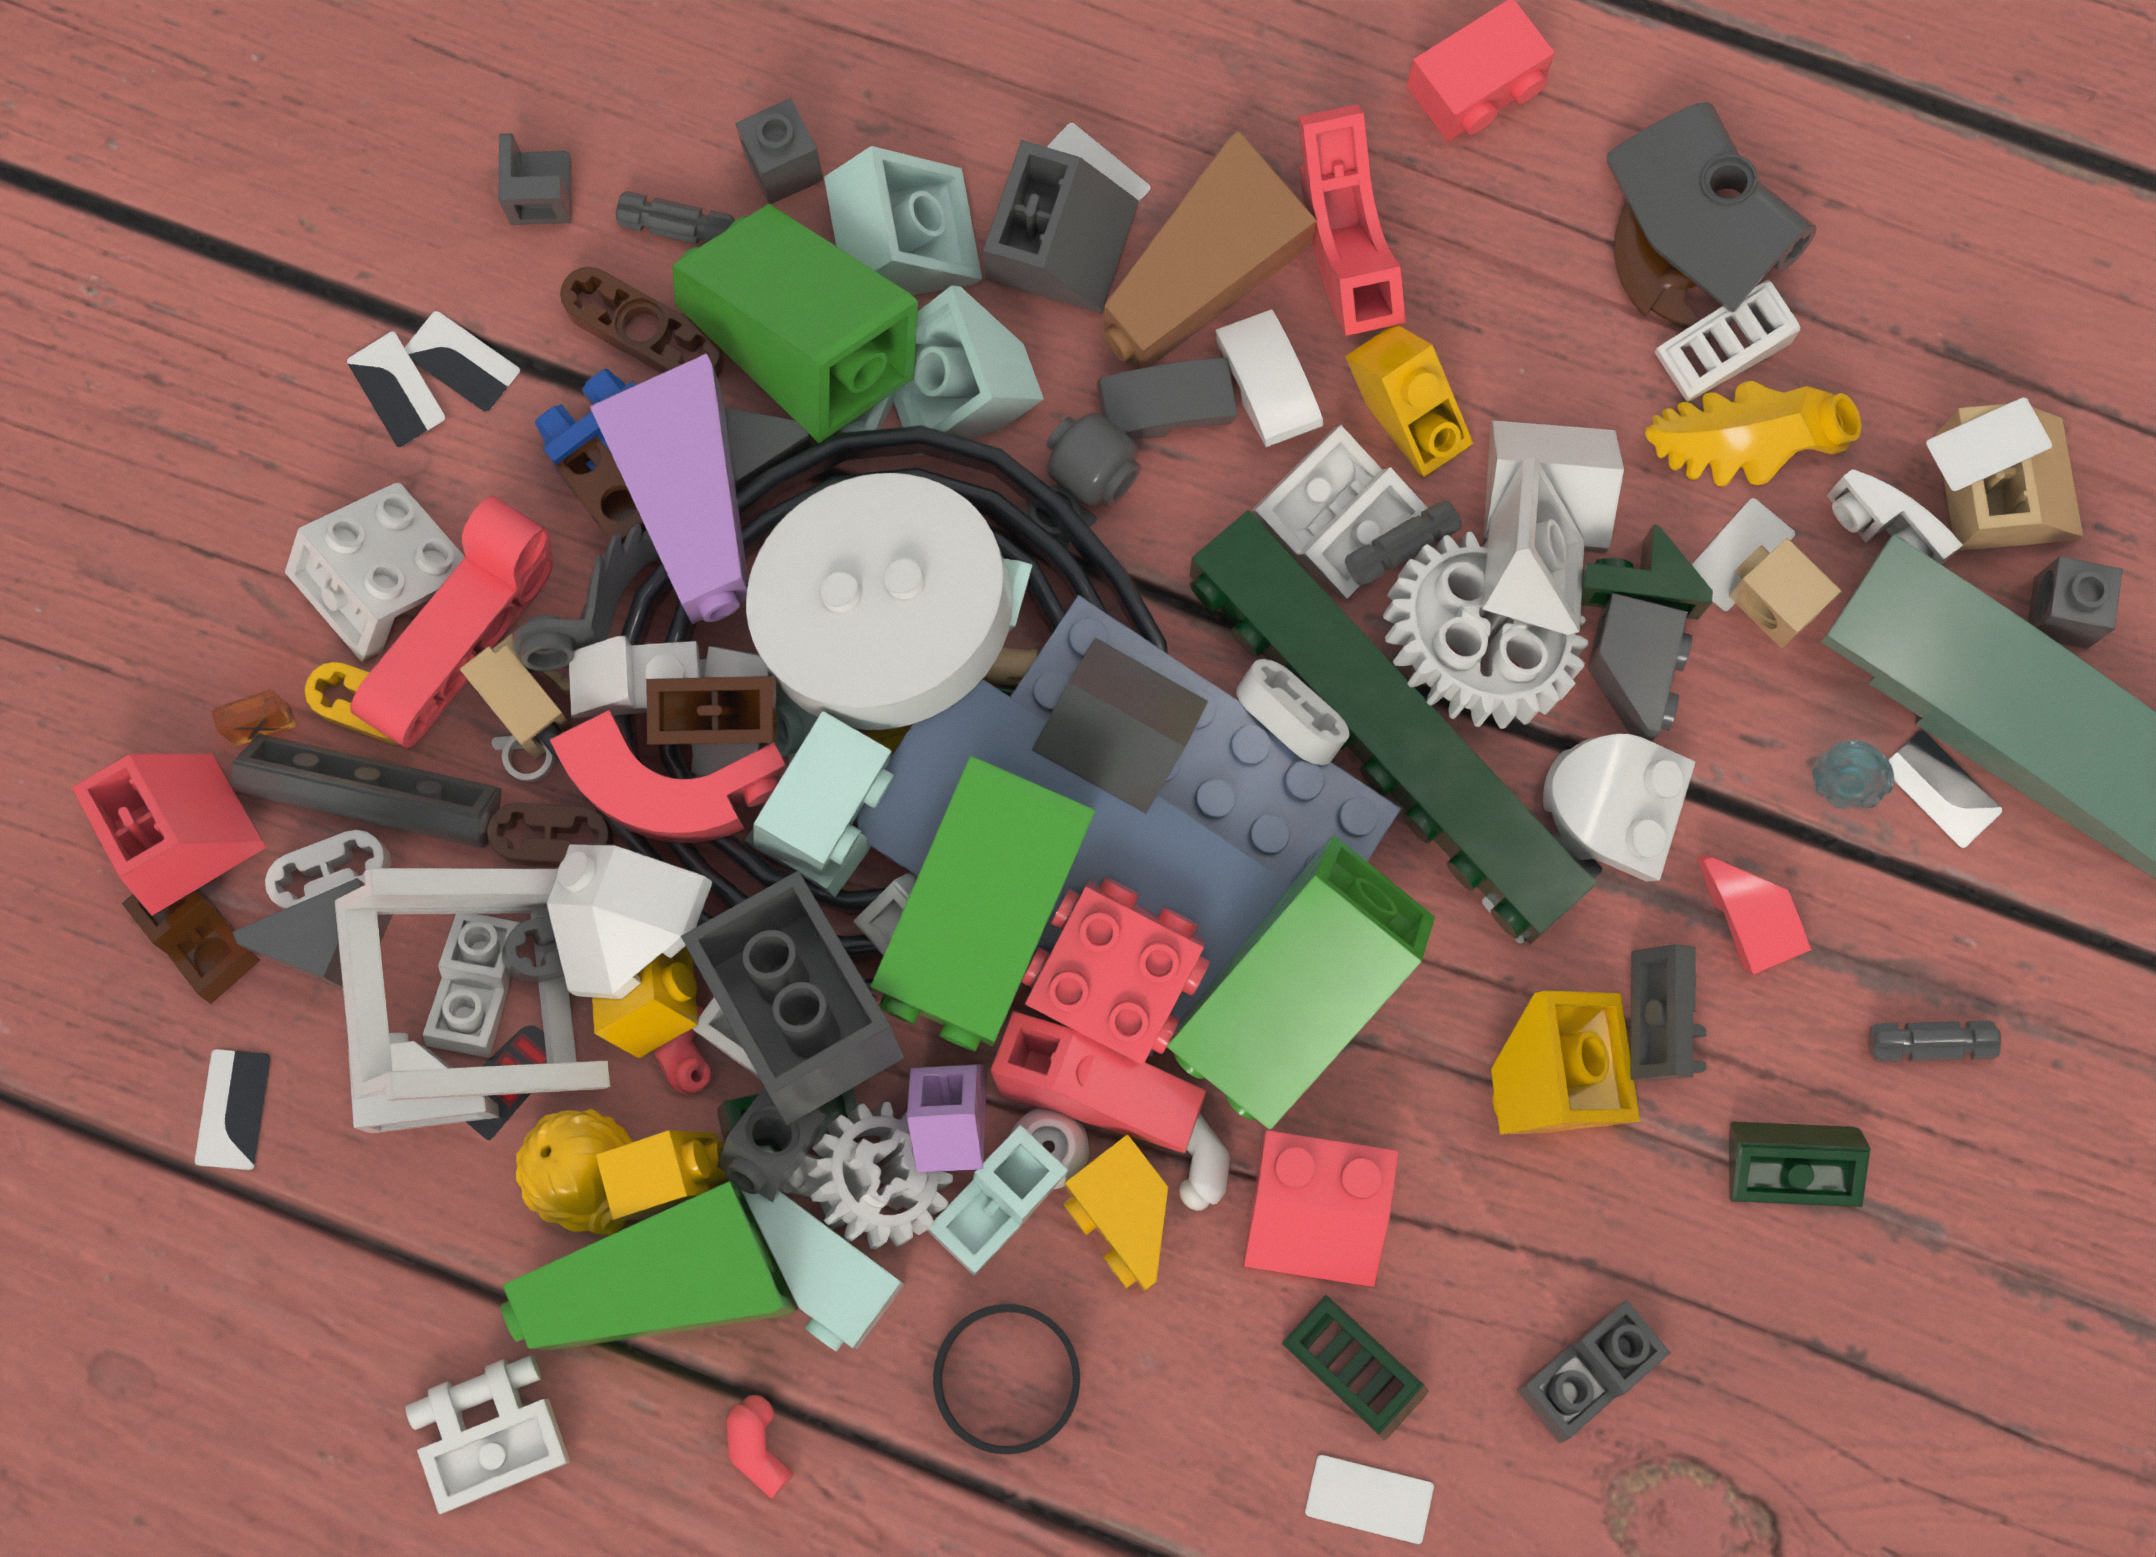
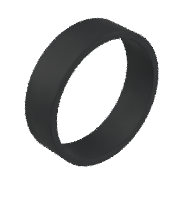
M1016 1304L993 1305L979 1309L966 1316L953 1327L944 1339L934 1365V1394L944 1420L962 1440L986 1452L1018 1454L1043 1445L1053 1438L1067 1423L1079 1395L1080 1368L1075 1350L1069 1338L1052 1319L1026 1306ZM1005 1312L1031 1316L1052 1329L1068 1352L1073 1374L1070 1400L1059 1421L1041 1437L1031 1442L1014 1446L990 1444L974 1437L963 1429L948 1408L942 1382L946 1356L959 1334L973 1322L983 1317Z

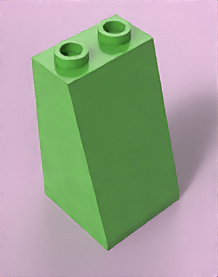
M770 204L765 205L750 216L738 218L726 231L701 247L689 249L681 256L679 261L672 264L675 305L818 443H821L914 379L918 300L900 286Z
M970 755L871 984V994L882 998L879 1004L881 1011L913 1025L918 1015L943 1025L939 1034L940 1037L976 1052L980 1042L993 1047L1096 810Z
M1332 835L1181 1019L1167 1048L1175 1053L1177 1062L1186 1072L1199 1079L1206 1078L1226 1094L1228 1103L1238 1114L1249 1120L1257 1119L1271 1130L1422 962L1435 916L1335 835Z
M731 1181L503 1284L509 1301L501 1304L504 1321L513 1339L516 1342L525 1339L529 1349L557 1350L783 1317L797 1311L779 1266L742 1190L737 1188Z

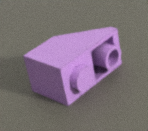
M986 1063L910 1068L907 1121L917 1173L983 1169L987 1087Z

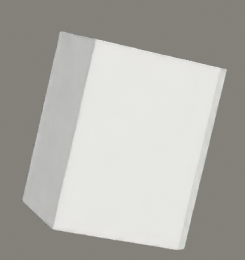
M1492 420L1489 436L1483 542H1486L1489 537L1490 518L1523 459L1536 456L1583 537L1584 550L1608 552L1624 472L1616 431Z
M1536 456L1523 459L1490 518L1482 610L1566 635L1580 632L1584 539Z

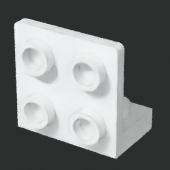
M394 483L298 528L285 573L363 663L382 653L395 617L430 600L465 556L400 483Z

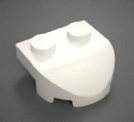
M1612 734L1589 738L1573 748L1561 752L1548 771L1543 790L1544 810L1552 813L1555 825L1562 836L1557 841L1568 853L1580 860L1596 859L1646 882L1659 881L1695 761L1645 738L1631 734Z

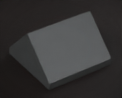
M1094 638L1032 750L1146 814L1184 751L1208 701L1101 640Z
M358 878L233 931L236 943L277 965L343 990L335 900L364 886L365 883ZM393 914L377 915L380 943Z

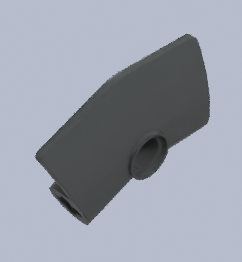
M1708 102L1691 105L1665 117L1632 136L1607 154V164L1649 245L1656 253L1730 312H1735L1772 267H1775L1778 271H1783L1792 265L1803 254L1815 236L1817 228L1812 222L1757 180L1758 176L1755 167L1748 159L1739 155L1713 104ZM1722 189H1733L1739 192L1740 195L1733 198H1722L1716 195L1715 192Z

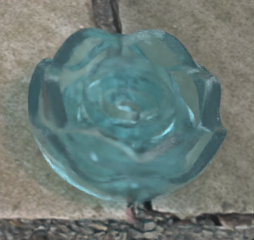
M1860 740L1841 741L1827 748L1821 753L1812 768L1816 792L1824 796L1833 807L1839 809H1846L1853 805L1865 808L1875 807L1885 794H1889L1894 786L1893 768L1887 757L1873 745Z

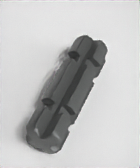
M630 191L623 192L620 195L616 207V219L621 227L642 231L645 226L650 228V234L697 244L700 239L705 240L706 244L726 231L735 221L734 217L730 214L711 210L708 215L702 214L703 208L661 198H654L652 202H648L647 195Z
M1449 501L1438 502L1422 511L1421 517L1419 515L1412 517L1374 539L1372 546L1369 544L1362 546L1347 555L1345 558L1346 568L1358 585L1369 584L1384 575L1385 568L1387 570L1394 569L1418 555L1426 544L1432 547L1435 545L1434 540L1439 541L1444 536H1450L1459 531L1462 526L1461 519Z
M1969 1021L1965 1025L1966 1028H1960V1022L1906 1023L1904 1029H1899L1898 1023H1881L1870 1027L1868 1045L1869 1052L1877 1062H1900L1903 1059V1055L1909 1056V1062L1963 1060L1965 1054H1970L1971 1060H1990L1998 1057L2000 1054L2001 1034L1992 1021Z

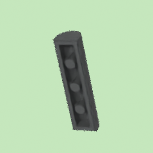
M257 734L231 763V785L233 791L237 794L479 848H485L488 845V824L490 818L500 809L501 788H497V786L263 734Z

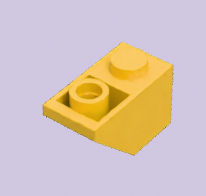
M1399 325L1388 327L1345 356L1366 406L1418 474L1423 477L1427 476L1474 444L1431 343Z
M686 946L672 958L661 953L637 973L641 984L623 999L592 997L594 1034L633 1056L641 1058L698 1025L696 1005L697 983L694 978L692 956Z
M668 1130L597 1154L596 1158L612 1219L636 1220L654 1216L729 1182L726 1172L717 1167L724 1142L718 1141L717 1133Z
M1127 1134L1064 1183L1065 1188L1072 1197L1062 1204L1085 1235H1088L1096 1228L1112 1250L1105 1254L1103 1259L1124 1287L1127 1289L1137 1282L1142 1290L1146 1292L1157 1282L1168 1186Z

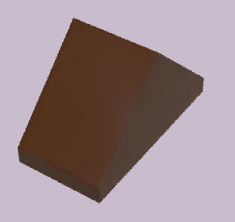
M776 676L646 679L647 745L777 743Z

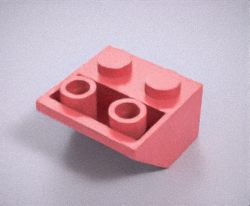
M128 754L71 787L119 878L152 916L267 848L213 754Z

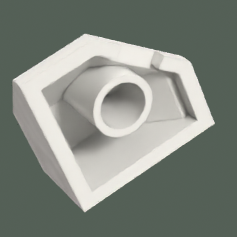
M570 844L565 858L558 868L557 878L547 901L567 990L575 996L623 999L641 984L637 973L661 953L672 958L686 946L681 936L696 928L712 881L703 875L615 845Z

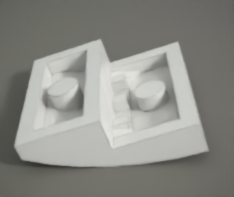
M1339 425L1334 427L1250 512L1308 571L1342 599H1347L1360 585L1352 579L1346 568V556L1362 546H1367L1368 544L1372 546L1374 539L1410 518L1418 515L1421 517V512L1428 507L1391 467L1382 470L1343 426Z

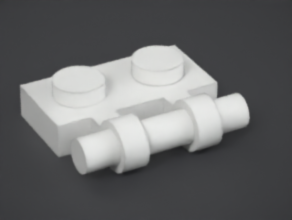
M533 1355L510 1364L504 1358L485 1366V1374L455 1386L447 1381L428 1390V1397L406 1405L407 1418L414 1430L436 1422L442 1440L417 1450L439 1514L447 1513L571 1462L549 1399H542L525 1407L522 1406L519 1388L541 1380L540 1369ZM493 1399L499 1417L466 1430L462 1411Z

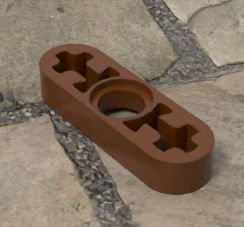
M595 267L579 268L565 278L560 291L561 301L570 320L578 327L660 373H665L685 363L679 350L669 345L672 332L676 329L673 335L677 345L690 352H695L700 345L703 346V351L708 355L717 378L721 374L724 365L721 348L691 319ZM599 288L604 303L615 310L612 321L607 310L595 303H589L583 310L578 295L581 292L592 294ZM639 314H650L659 320L658 331L651 339L639 342L626 336V326L631 318Z

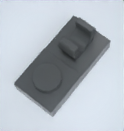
M1673 944L1631 951L1632 1080L1659 1081L1693 1077V1073H1701L1706 1070V1062L1693 1060V1038L1706 1037V1028L1700 1024L1693 1023L1696 988V947Z

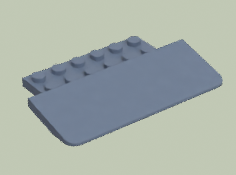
M1078 595L1010 697L982 679L974 689L948 709L911 726L885 770L895 775L889 788L875 809L864 804L857 816V824L861 834L867 838L866 842L871 847L918 877L970 755L1096 810L1034 954L1038 947L1051 952L1062 929L1052 925L1051 922L1068 889L1081 894L1087 880L1099 886L1104 877L1115 880L1137 892L1140 896L1136 905L1159 916L1163 907L1189 918L1199 925L1194 935L1204 939V949L1200 956L1209 960L1210 963L1194 995L1190 996L1184 992H1181L1170 1014L1180 1019V1022L1332 835H1335L1364 860L1368 861L1401 808L1332 762L1326 765H1316L1303 760L1248 712L1238 700ZM1094 638L1101 640L1208 701L1184 751L1146 814L1032 750Z

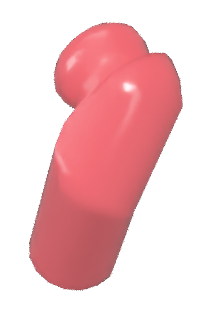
M697 1005V1016L699 1018L705 1009ZM693 1029L654 1050L655 1058L669 1085L679 1093L686 1095L701 1092L708 1086L711 1079L710 1066L704 1061L693 1041L696 1033Z
M749 1395L741 1404L732 1406L726 1418L728 1455L737 1469L768 1497L773 1499L794 1473L766 1448L765 1428L774 1418L772 1406L759 1395Z

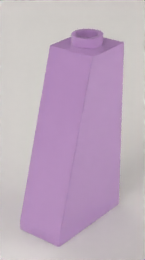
M704 354L590 406L678 598L692 624L703 619L706 622H714L733 614L739 608V602L746 600L749 582L722 388L708 355Z

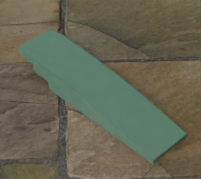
M1893 534L1873 561L1821 640V643L1871 674L1873 677L1868 684L1920 716L1916 722L1917 726L2156 879V712L2017 614Z

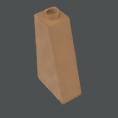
M1240 131L1227 140L1105 303V330L1102 332V335L1110 350L1121 361L1125 362L1130 358L1138 369L1151 367L1312 245L1317 220Z

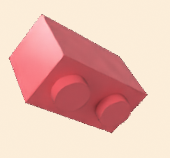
M1506 0L1414 58L1406 87L1446 141L1449 142L1464 131L1469 135L1478 133L1496 118L1499 109L1513 100H1516L1518 104H1522L1536 96L1547 84L1548 80L1546 77L1555 52L1515 0Z

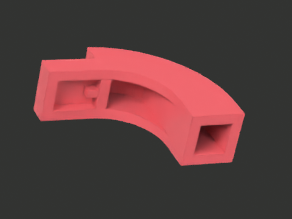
M1358 104L1298 116L1303 165H1299L1305 207L1317 220L1313 247L1330 305L1344 334L1348 336L1406 323L1401 266L1387 245L1376 210L1363 110Z
M610 710L550 739L560 762L571 780L604 815L631 832L664 842L699 843L727 837L744 830L745 827L734 806L745 801L748 807H753L768 801L787 770L775 743H772L707 776L694 779H674L662 776L649 770L638 761L619 722Z

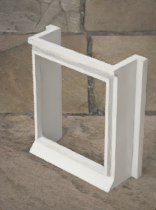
M370 868L364 871V886L335 900L354 1099L386 1095V1101L595 1090L610 1087L608 1061L577 1062L570 998L565 977L538 983L547 1064L392 1070L377 915L531 913V919L549 916L547 901L556 881L558 869ZM534 941L536 966L541 967V960L546 953L558 950L556 943L539 946Z

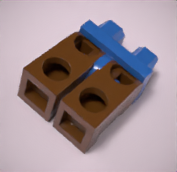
M603 369L586 381L582 391L588 401L594 405L634 387L636 384L632 381L626 385L608 369ZM560 404L551 407L535 420V424L546 444L543 450L555 470L567 483L609 541L613 534L621 533L622 544L630 528L635 524L642 525V534L646 530L644 522L592 411L576 422L564 406Z

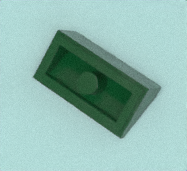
M1731 1122L1729 1132L1730 1200L1733 1202L1862 1207L1871 1148L1862 1131L1857 1127Z

